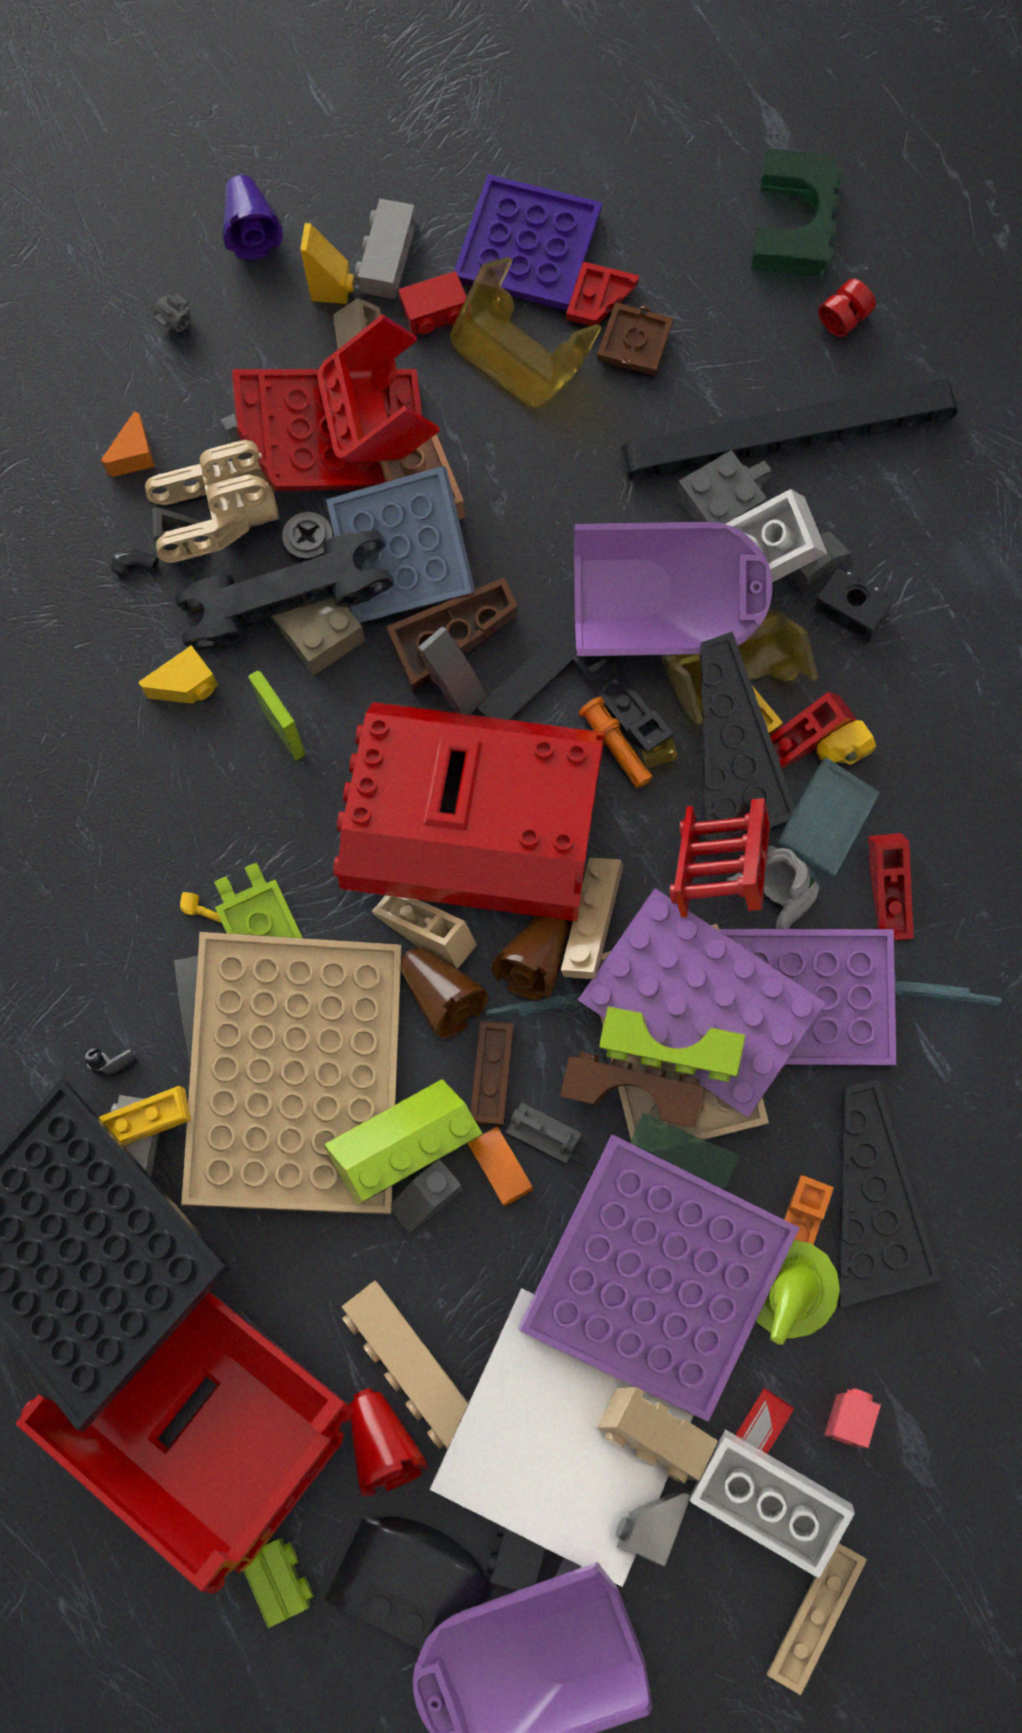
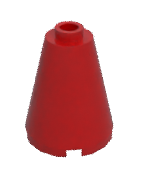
M365 1389L356 1393L353 1396L354 1401L349 1405L354 1409L350 1421L358 1487L363 1496L377 1495L375 1488L385 1486L388 1492L421 1476L420 1468L428 1469L426 1459L381 1392H374L373 1389Z

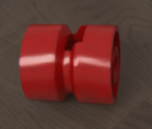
M851 278L836 291V295L830 296L818 307L817 312L825 328L833 335L843 338L858 325V321L861 322L876 309V300L873 293L863 282Z

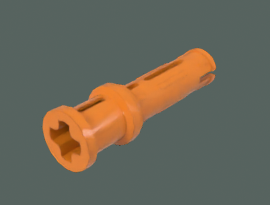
M601 696L594 698L585 704L578 714L581 718H586L594 731L605 732V745H607L614 758L628 775L636 789L643 787L650 782L649 780L653 779L652 774H650L619 730L621 727L619 725L620 722L617 718L613 719L603 705L604 699Z

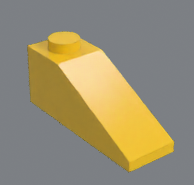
M305 223L300 251L311 301L347 304L349 292H354L355 274H350L349 263L344 256L311 223Z

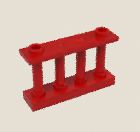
M765 798L751 799L750 813H746L745 817L697 822L693 806L686 807L685 820L680 821V835L682 839L675 884L670 885L672 904H677L681 917H688L690 899L738 894L740 898L745 897L748 911L762 910L771 825ZM746 830L748 833L743 834L742 838L698 842L699 835ZM744 851L745 855L740 856V859L695 863L696 856ZM740 872L743 877H738L737 881L692 885L693 877Z

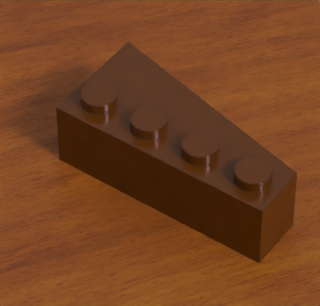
M505 577L475 589L473 594L456 597L386 627L388 639L412 693H415L432 680L418 647L443 626L462 653L466 655L517 616L518 605Z

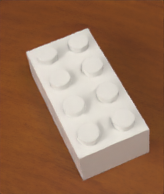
M792 489L726 523V525L737 528L745 533L761 549L769 564L772 582L827 554L805 497Z
M727 1430L724 1431L700 1481L696 1482L690 1497V1502L817 1578H820L855 1514L853 1504Z

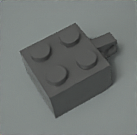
M731 450L681 479L678 483L677 499L694 522L726 524L766 502L767 498L761 491V484L770 479L772 470L765 461L751 468L743 466Z

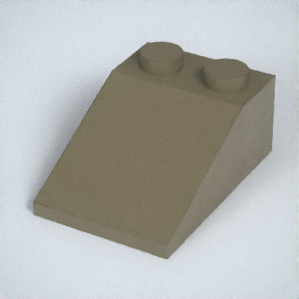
M333 597L270 617L313 676L365 642L361 624L348 607L336 606Z

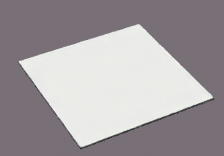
M521 1288L429 1490L581 1567L598 1562L611 1580L623 1587L635 1555L617 1548L619 1539L616 1538V1530L618 1524L623 1517H628L630 1511L660 1498L668 1475L665 1474L667 1468L657 1462L654 1466L649 1465L635 1457L637 1452L635 1449L626 1444L624 1448H620L604 1438L606 1433L598 1429L597 1426L615 1389L635 1386L520 1332L518 1327L534 1294ZM647 1392L642 1397L656 1406L658 1403H662L669 1408L668 1413L680 1420L685 1419L691 1423L693 1414Z

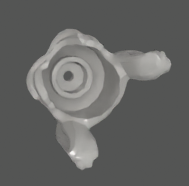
M769 846L764 893L772 901L780 903L784 907L777 918L776 928L789 929L815 902L819 885L810 877L806 863L798 859L793 851L786 848L777 849L776 847ZM741 872L737 873L735 876L725 880V882L737 881L738 877H743Z

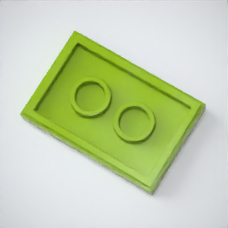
M257 670L248 677L261 710L295 761L305 756L306 752L295 722L261 671Z

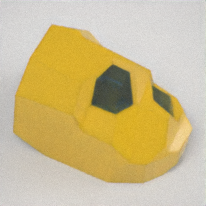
M856 720L824 738L817 746V754L820 760L827 763L837 764L841 762L851 765L874 752L876 743L864 722Z

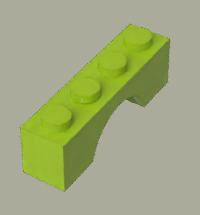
M608 1006L599 1047L607 1050L606 1057L627 1061L628 1055L641 1057L640 1064L661 1068L662 1062L674 1064V1071L695 1075L696 1069L710 1072L709 1079L729 1083L730 1077L738 1078L746 1035L710 1028L706 1035L696 1044L686 1048H670L661 1045L653 1039L648 1031L645 1016L642 1013Z

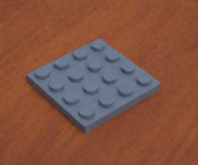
M440 466L326 500L334 536L373 530L379 531L385 538L386 546L383 550L370 555L364 561L362 571L387 570L393 577L394 585L369 601L351 606L352 613L360 624L474 593V583L447 467Z

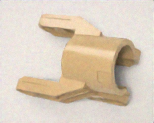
M243 440L208 449L201 454L199 458L200 464L155 475L146 481V496L150 502L165 506L207 495L212 520L165 532L156 542L157 555L160 560L173 563L220 551L247 533L250 527L262 525L280 518L273 489L260 470L258 459L262 458L261 453L259 454L258 447L254 442ZM243 453H252V454H253V456H252L251 458H249V459H246V460L238 459V456H239L240 454H243ZM190 479L198 481L192 486H184L182 484ZM159 487L168 489L166 492L162 494H155L152 492L154 489ZM199 536L209 537V539H207L204 542L194 541V539ZM168 544L178 545V547L173 550L163 549V547Z

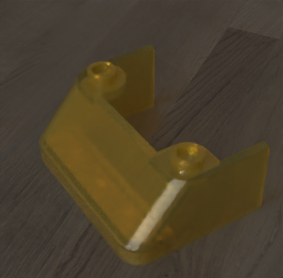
M506 257L482 264L451 331V343L457 352L527 406L536 408L549 402L581 368L602 327L595 324L573 332L568 342L560 344L554 354L550 353L509 321L514 311V301L512 296L501 287V284L513 260Z
M769 609L761 625L743 643L738 645L750 681L767 674L779 678L781 681H788L796 678L800 672L804 673L812 681L819 679L807 631L777 609ZM700 654L661 655L664 668L682 709L697 724L702 723Z

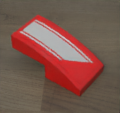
M763 1388L735 1436L767 1454L788 1421L794 1407Z

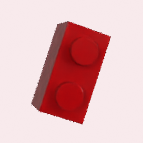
M456 271L398 289L400 305L410 332L413 335L427 334L435 328L447 324H458L463 319L469 318L468 300Z

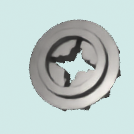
M303 512L293 516L285 524L282 533L283 543L289 554L295 555L299 560L302 558L314 559L320 554L324 555L323 543L327 539L332 538V529L329 522L323 516L313 512ZM300 529L307 534L314 532L313 538L315 543H310L308 540L302 542L303 537Z

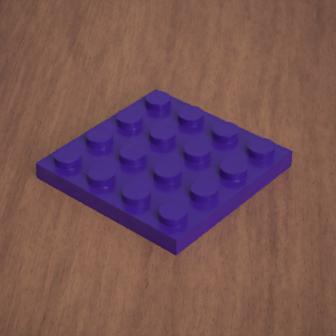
M487 174L454 269L457 272L460 283L567 311L582 263L586 260L602 211V202Z

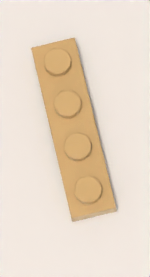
M589 858L582 885L578 922L573 921L561 968L564 977L596 979L623 871L621 859Z
M838 1543L820 1578L814 1577L767 1672L769 1677L796 1693L802 1694L867 1561L866 1558Z

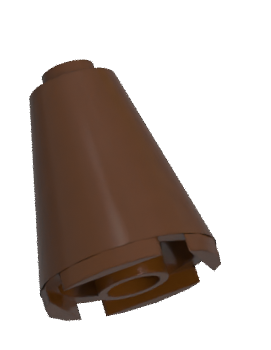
M536 916L494 958L491 965L494 977L498 981L502 977L509 983L506 989L524 999L541 1001L543 996H546L547 999L550 998L556 985L571 922L569 920Z
M424 947L412 948L403 955L400 970L434 1034L438 1035L441 1039L453 1037L469 1027L465 1021L472 1015L476 1018L480 1016L489 999V995L483 986Z

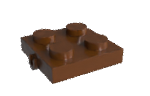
M615 302L597 353V361L656 376L674 318L653 313L647 306H640L638 309Z

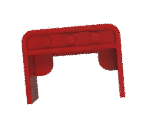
M383 314L329 356L321 364L317 378L333 451L338 458L348 463L402 460L440 432L439 426L405 405L387 418L381 391L395 380L397 371L395 358L413 345L417 338Z

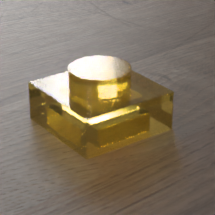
M672 738L648 754L642 750L647 769L678 759Z

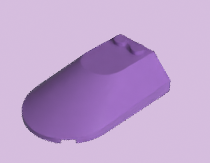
M717 522L575 524L574 601L576 656L700 654L701 642L733 631L737 645H740L761 625L771 603L772 576L765 555L745 533L732 526Z
M598 1562L449 1617L437 1626L424 1642L418 1660L415 1663L413 1674L415 1703L420 1717L430 1733H597L645 1717L650 1714L653 1708L643 1653L618 1587Z

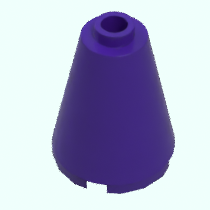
M237 175L232 177L226 184L223 241L226 249L234 252L236 257L255 260L269 255L268 251L274 246L276 249L280 246L283 238L282 225L255 181L247 175Z

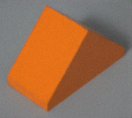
M135 411L101 459L107 475L111 477L155 467L145 426L140 414Z

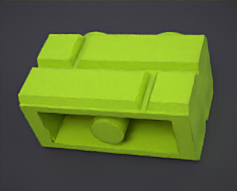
M282 1538L265 1545L250 1566L244 1570L268 1628L311 1607L309 1599L314 1597L308 1580L305 1576L299 1578L294 1567L295 1564L299 1563L294 1547L290 1542L285 1544Z

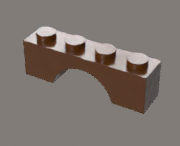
M579 1052L578 1058L569 1056L560 1094L561 1097L598 1105L603 1097L615 1088L637 1086L646 1090L654 1098L662 1121L698 1129L706 1094V1088L699 1086L700 1079L680 1075L679 1081L665 1078L666 1071L646 1067L645 1073L632 1070V1063L613 1059L612 1065L599 1063L600 1056L585 1052Z

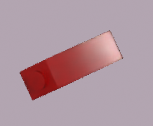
M827 692L770 736L782 770L815 751L818 744L831 733L857 720L840 695Z
M901 833L868 836L869 866L878 929H894V940L914 939L909 841Z

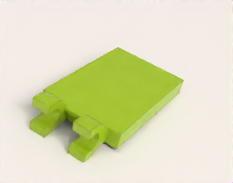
M257 862L245 867L253 887L236 895L226 876L214 881L224 902L216 906L215 909L227 934L302 938L276 880L266 883Z

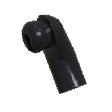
M138 549L117 552L112 556L111 561L113 562L110 568L114 573L120 575L125 574L128 571V566L131 565L154 572L158 567L159 558Z
M129 1047L115 1056L102 1053L99 1049L93 1048L87 1051L84 1057L87 1067L92 1072L107 1077L115 1076L138 1062Z

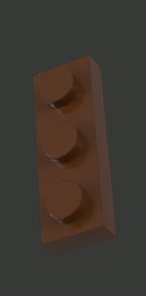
M480 1021L470 1110L477 1124L504 1126L514 1024Z

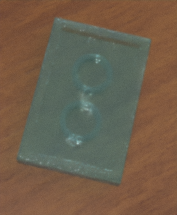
M825 758L821 761L777 842L829 876H835L880 792L833 761Z

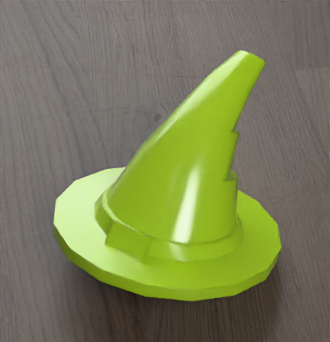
M798 1240L793 1241L756 1319L759 1325L771 1333L770 1339L773 1342L783 1345L787 1338L792 1339L811 1335L826 1325L836 1310L840 1286L837 1270L827 1254L811 1243Z

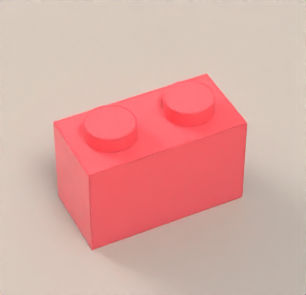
M854 1388L847 1390V1393L837 1394L824 1436L856 1448H868L881 1405L872 1402L873 1395Z

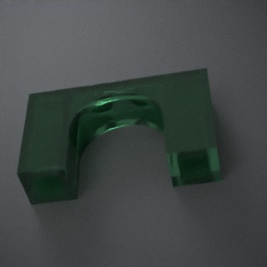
M765 149L760 192L798 196L812 206L816 218L810 224L798 229L757 226L751 270L823 277L825 266L832 264L834 247L828 246L829 239H834L836 220H831L832 213H837L839 194H834V187L840 186L842 168H836L838 155Z

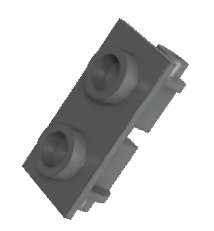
M522 1102L513 1113L510 1120L511 1123L506 1131L509 1135L566 1164L582 1135L581 1132Z

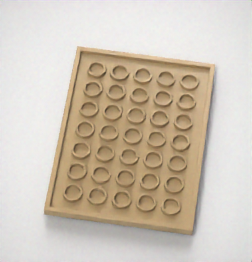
M200 932L188 1098L191 1121L187 1122L181 1206L391 1214L392 1186L357 1206L323 1145L395 1106L401 945Z

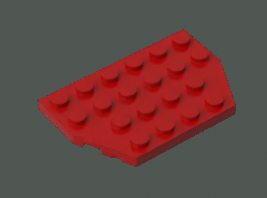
M319 369L232 370L237 434L242 441H252L257 445L259 454L261 453L262 458H258L260 470L273 491L361 490L386 482L379 461L348 463L334 454L317 378ZM397 369L395 380L381 391L387 418L404 405L422 416L417 369Z

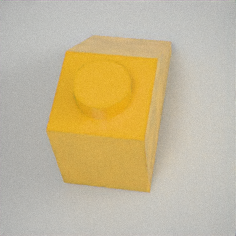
M192 646L138 682L149 699L193 704L198 699H206L213 693L214 688L218 686L213 673Z

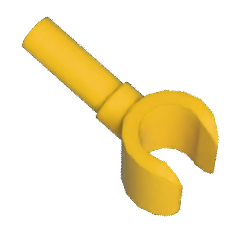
M188 892L182 893L180 908L184 914H198L222 923L218 913L198 906L199 895Z

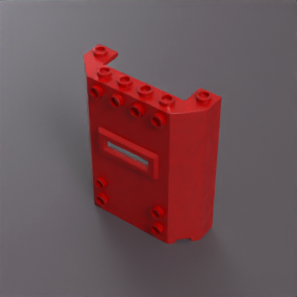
M373 702L365 713L363 725H358L356 729L355 744L359 746L357 754L352 753L350 758L349 773H353L352 780L345 783L343 802H347L345 812H339L337 819V831L341 832L339 856H336L334 860L333 876H338L339 888L342 890L578 922L583 875L597 781L600 775L605 732ZM451 751L466 753L455 814L440 812Z
M209 1292L85 1431L76 1430L55 1401L40 1394L23 1407L21 1417L15 1424L201 1592L215 1594L224 1587V1578L232 1570L240 1574L250 1566L341 1445L344 1434L339 1430L343 1421L346 1423L350 1420L354 1409L217 1296ZM205 1377L209 1378L216 1384V1387L171 1445L166 1447L158 1438Z

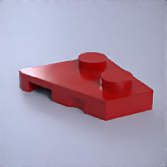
M583 262L567 309L566 320L596 327L613 310L615 302L621 303L638 286L639 275Z

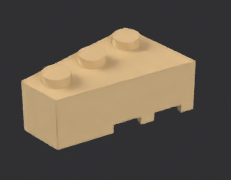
M638 1387L616 1388L597 1426L598 1429L606 1433L604 1438L620 1448H624L625 1444L637 1451L635 1457L649 1465L654 1466L656 1462L667 1468L665 1474L680 1483L685 1484L686 1480L700 1481L718 1441L685 1419L680 1420L668 1413L669 1408L662 1403H658L656 1406L642 1398L645 1392Z

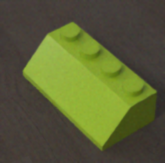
M442 1079L327 1142L323 1146L355 1204L358 1206L480 1136L482 1132L463 1100Z

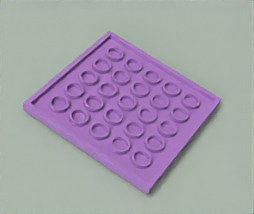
M611 1135L518 1330L705 1421H709L799 1227L629 1142Z

